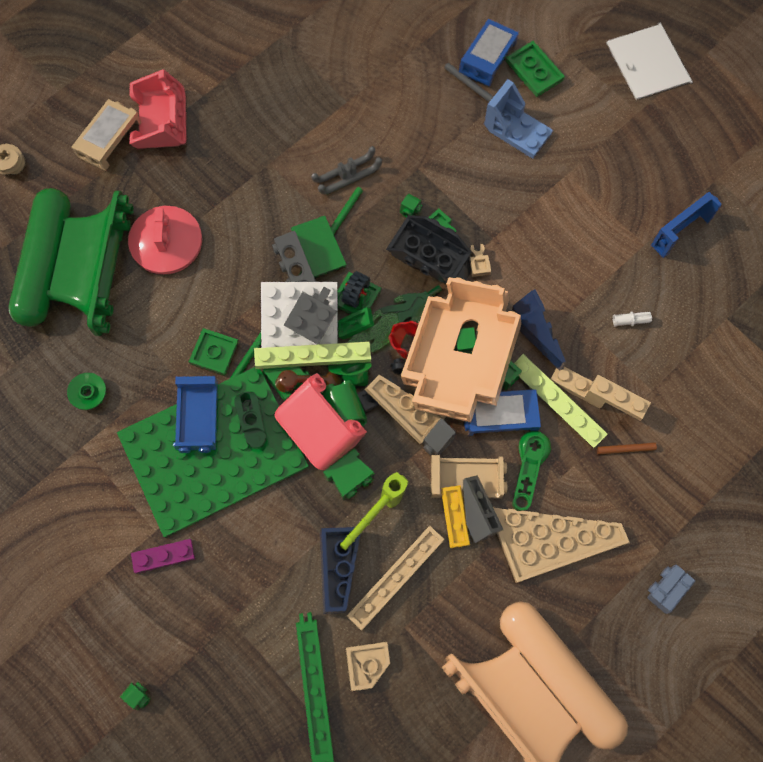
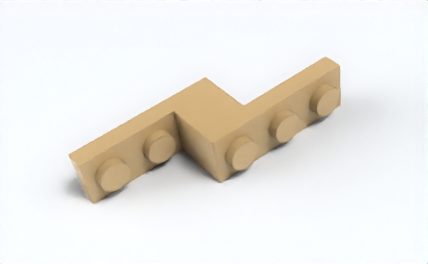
M564 367L560 371L556 368L551 377V380L558 387L598 408H601L606 402L640 421L643 419L651 403L600 375H597L594 381H591Z

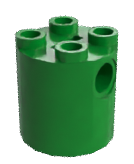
M352 380L344 381L336 386L334 384L326 385V389L321 394L344 422L355 420L364 427L368 420Z

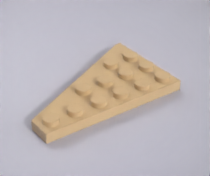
M494 508L504 529L497 533L516 583L629 543L622 523H608L599 520H585L584 518Z

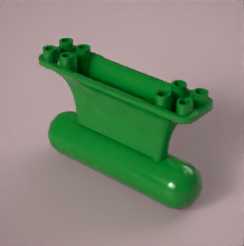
M55 188L43 189L33 199L9 301V314L12 320L19 325L25 327L37 326L46 319L51 300L60 301L81 310L87 316L88 328L95 336L109 333L110 323L105 322L106 316H112L114 311L113 305H109V295L120 241L122 240L123 232L129 231L131 226L130 220H126L127 215H133L134 206L129 204L128 195H123L121 191H115L110 204L102 212L92 216L73 218L69 217L71 205L65 193Z

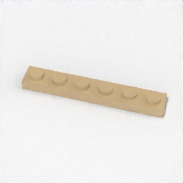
M429 526L352 609L347 617L362 631L440 546L444 538Z

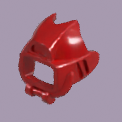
M414 321L394 324L388 337L391 346L405 359H407L409 352L401 348V344L406 334L412 337L415 336L418 323Z

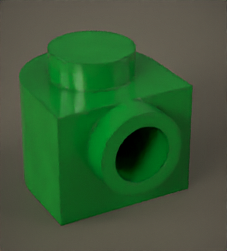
M408 193L401 203L400 213L405 218L408 215H418L423 208L422 200Z
M131 682L120 696L123 701L135 710L145 708L151 700L150 696L145 693L147 688L140 682L136 684Z

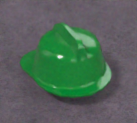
M369 362L329 365L328 369L331 373L341 375L344 381L352 380L354 386H366L369 377L368 370L372 367V364Z

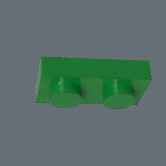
M366 307L338 320L339 338L344 340L373 327L374 322L371 309Z

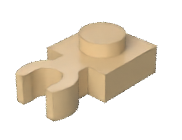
M483 244L480 245V251H476L474 245H471L470 250L473 257H470L469 261L472 277L491 275L488 255L483 256L485 249Z

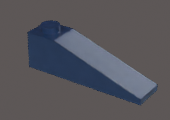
M534 289L512 306V312L521 315L520 332L560 371L564 369L566 361L558 340L552 338V325L550 322H546L543 314L546 310Z

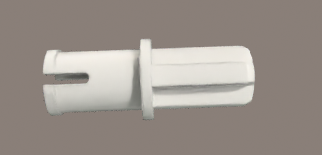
M630 312L629 314L613 315L614 327L621 325L634 326V324L650 323L652 321L651 312Z

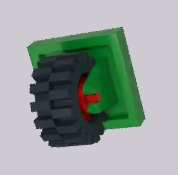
M358 271L354 273L348 272L337 291L338 308L349 314H353L366 307L371 309L382 288L371 283L370 277Z

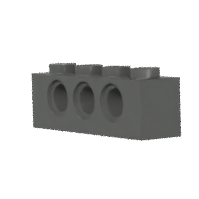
M292 231L274 238L272 248L275 255L279 254L280 268L288 276L286 282H316L296 232ZM286 250H292L295 253V256L293 258H287L285 257L284 252ZM298 267L302 273L299 276H295L292 274L291 269Z

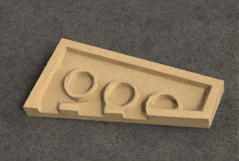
M378 375L365 388L419 444L423 442L441 418L444 420L446 417L416 410L412 403L414 396L401 390L399 386L381 375Z

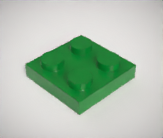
M203 328L189 359V364L225 376L239 341L238 339Z

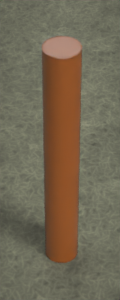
M656 443L601 446L597 447V454L657 450Z

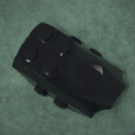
M408 215L386 248L398 260L411 267L420 269L424 275H430L444 284L447 283L449 277L462 278L466 281L471 273L469 262L471 250L454 230L445 228L437 220L426 216Z

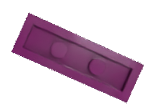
M191 539L131 553L135 574L195 560Z

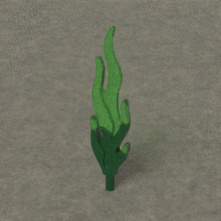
M437 285L428 292L408 293L396 297L393 300L394 303L403 302L404 304L386 306L377 310L372 316L373 321L378 317H382L378 323L370 329L352 336L348 343L366 342L375 339L370 344V352L384 347L390 342L388 337L393 325L401 323L407 318H411L410 321L419 323L428 296H436L442 291V288Z

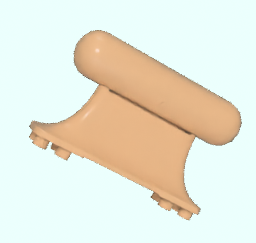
M515 602L507 606L502 612L500 628L513 645L504 654L482 663L463 662L453 654L445 658L447 663L442 666L443 671L448 677L455 673L461 679L455 684L457 689L462 694L470 691L473 696H476L523 756L525 762H560L568 744L580 731L585 734L594 746L603 750L616 748L627 736L628 724L624 715L530 603Z

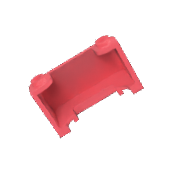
M164 69L131 82L129 94L131 99L139 104L141 124L139 125V131H132L130 133V144L137 149L174 147L185 144L186 94L183 85Z
M317 373L310 376L278 407L275 412V418L309 461L317 469L325 470L354 449L367 431L358 421L348 420L344 422L322 396L321 393L326 389V383Z

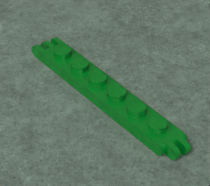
M307 612L308 621H304V614L300 613V622H296L312 762H334L317 620L312 619V612Z

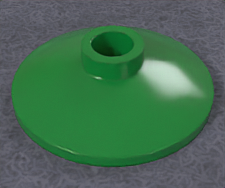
M94 373L77 375L71 380L67 388L68 400L74 407L81 410H90L97 407L106 395L104 381ZM87 391H92L89 396H86Z

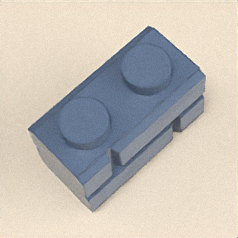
M674 565L671 568L667 566L660 574L663 578L659 583L655 581L648 589L650 594L647 596V599L666 614L673 611L695 583V580L678 565Z

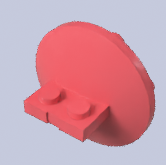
M160 206L146 211L136 219L129 232L128 246L133 259L146 271L155 274H172L185 269L197 258L202 246V232L196 219L186 210L175 206Z

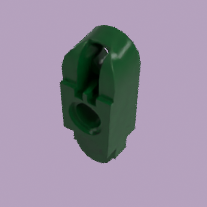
M254 392L240 393L235 397L234 404L247 445L254 449H260L264 446L267 438L258 397ZM245 402H251L249 407L244 406ZM251 417L257 419L253 425L247 424V420Z

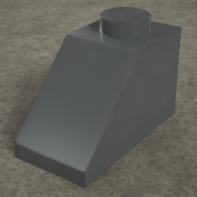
M441 418L424 438V450L430 456L440 455L453 442L456 432Z

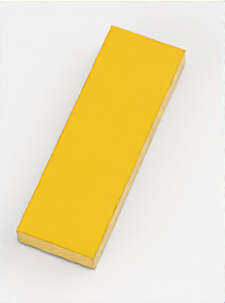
M461 485L441 488L450 548L470 545Z

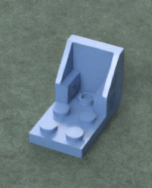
M507 79L488 103L484 125L490 133L529 157L534 158L551 136L553 130L524 113L526 104L515 84Z

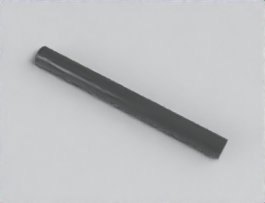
M450 63L446 64L445 69L488 102L492 100L493 96L466 75L460 73Z

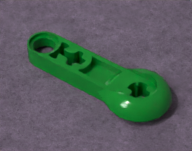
M540 431L527 432L519 441V453L522 463L512 501L513 508L516 511H526L529 509L539 468L551 452L549 438ZM537 443V447L539 446L540 449L533 451V447L530 448V445ZM525 479H527L528 483L531 484V486H528L526 489V493H530V495L525 493H518V490L520 492L523 491L524 484L521 482H524ZM520 497L525 498L527 501V506L524 508L519 507L516 503V500Z

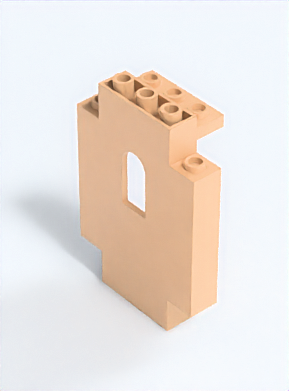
M449 277L446 283L449 293L447 300L438 296H428L401 378L403 384L417 387L412 400L416 410L471 422L477 402L497 406L520 331L521 315L512 311L506 312L509 296L505 288L498 285H486L478 281L470 282L462 278ZM468 321H475L480 325L472 354L454 351L463 324Z

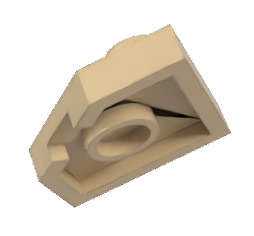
M387 642L346 648L351 691L370 689L376 684L390 664Z

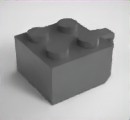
M323 287L320 294L314 293L313 297L302 292L284 326L318 345L337 313L335 309L328 306L330 301L327 300V297L331 290Z

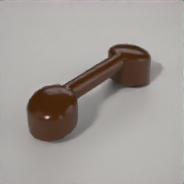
M285 370L277 377L275 385L281 392H290L297 383H304L311 375H297L292 370ZM328 372L325 376H320L326 385L334 384L336 386L342 383V378L338 374Z

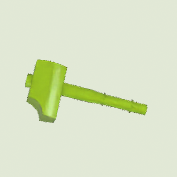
M394 473L386 479L380 500L340 544L343 549L346 550L355 542L354 540L385 505L393 508L400 503L408 484L407 479L403 475Z

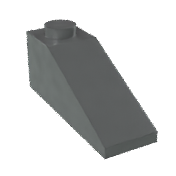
M478 475L463 479L466 525L474 542L477 543L494 536L504 529Z

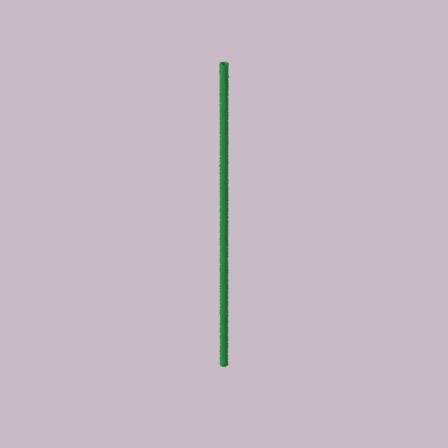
M360 187L355 189L330 228L333 235L363 192ZM261 332L230 378L243 373L254 356V348L261 346Z

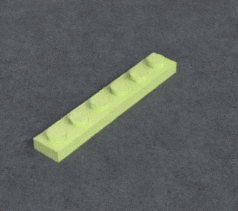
M369 342L254 348L255 369L371 362Z
M522 354L514 363L522 370L520 378L533 390L536 389L537 394L593 448L608 435L601 426L527 356Z

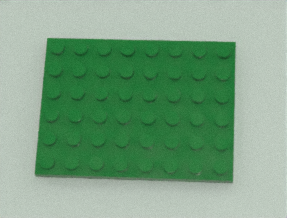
M254 367L218 384L216 450H211L209 453H201L199 450H191L190 453H180L179 450L173 447V442H175L177 404L117 432L164 538L309 468L300 448L275 418V412L279 405L261 369H255ZM243 392H254L260 403L267 438L264 446L260 449H254L247 445L236 411L234 399ZM245 402L244 406L249 407L251 402ZM251 417L247 420V424L253 425L257 419Z

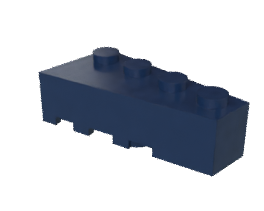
M355 527L321 528L320 551L323 614H342L347 610L360 535L346 550L340 544Z

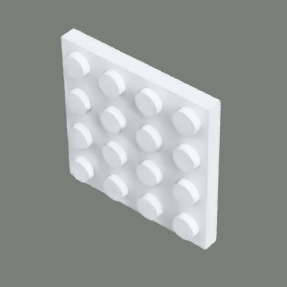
M261 282L262 348L317 345L284 326V323L302 292L313 297L314 293L319 295L323 287L331 290L327 297V300L330 301L328 306L335 309L337 313L319 344H337V282Z

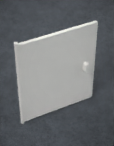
M661 23L607 41V45L636 100L689 82L690 84L693 83Z

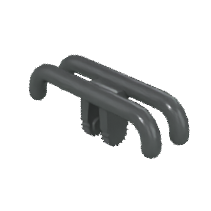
M369 147L365 155L355 160L352 157L349 158L346 164L338 163V168L318 176L317 173H313L311 178L315 183L325 182L338 175L342 179L328 187L320 184L318 191L321 194H329L376 172L382 165L380 157L376 158L372 166L356 173L357 166L369 161L375 155V147Z

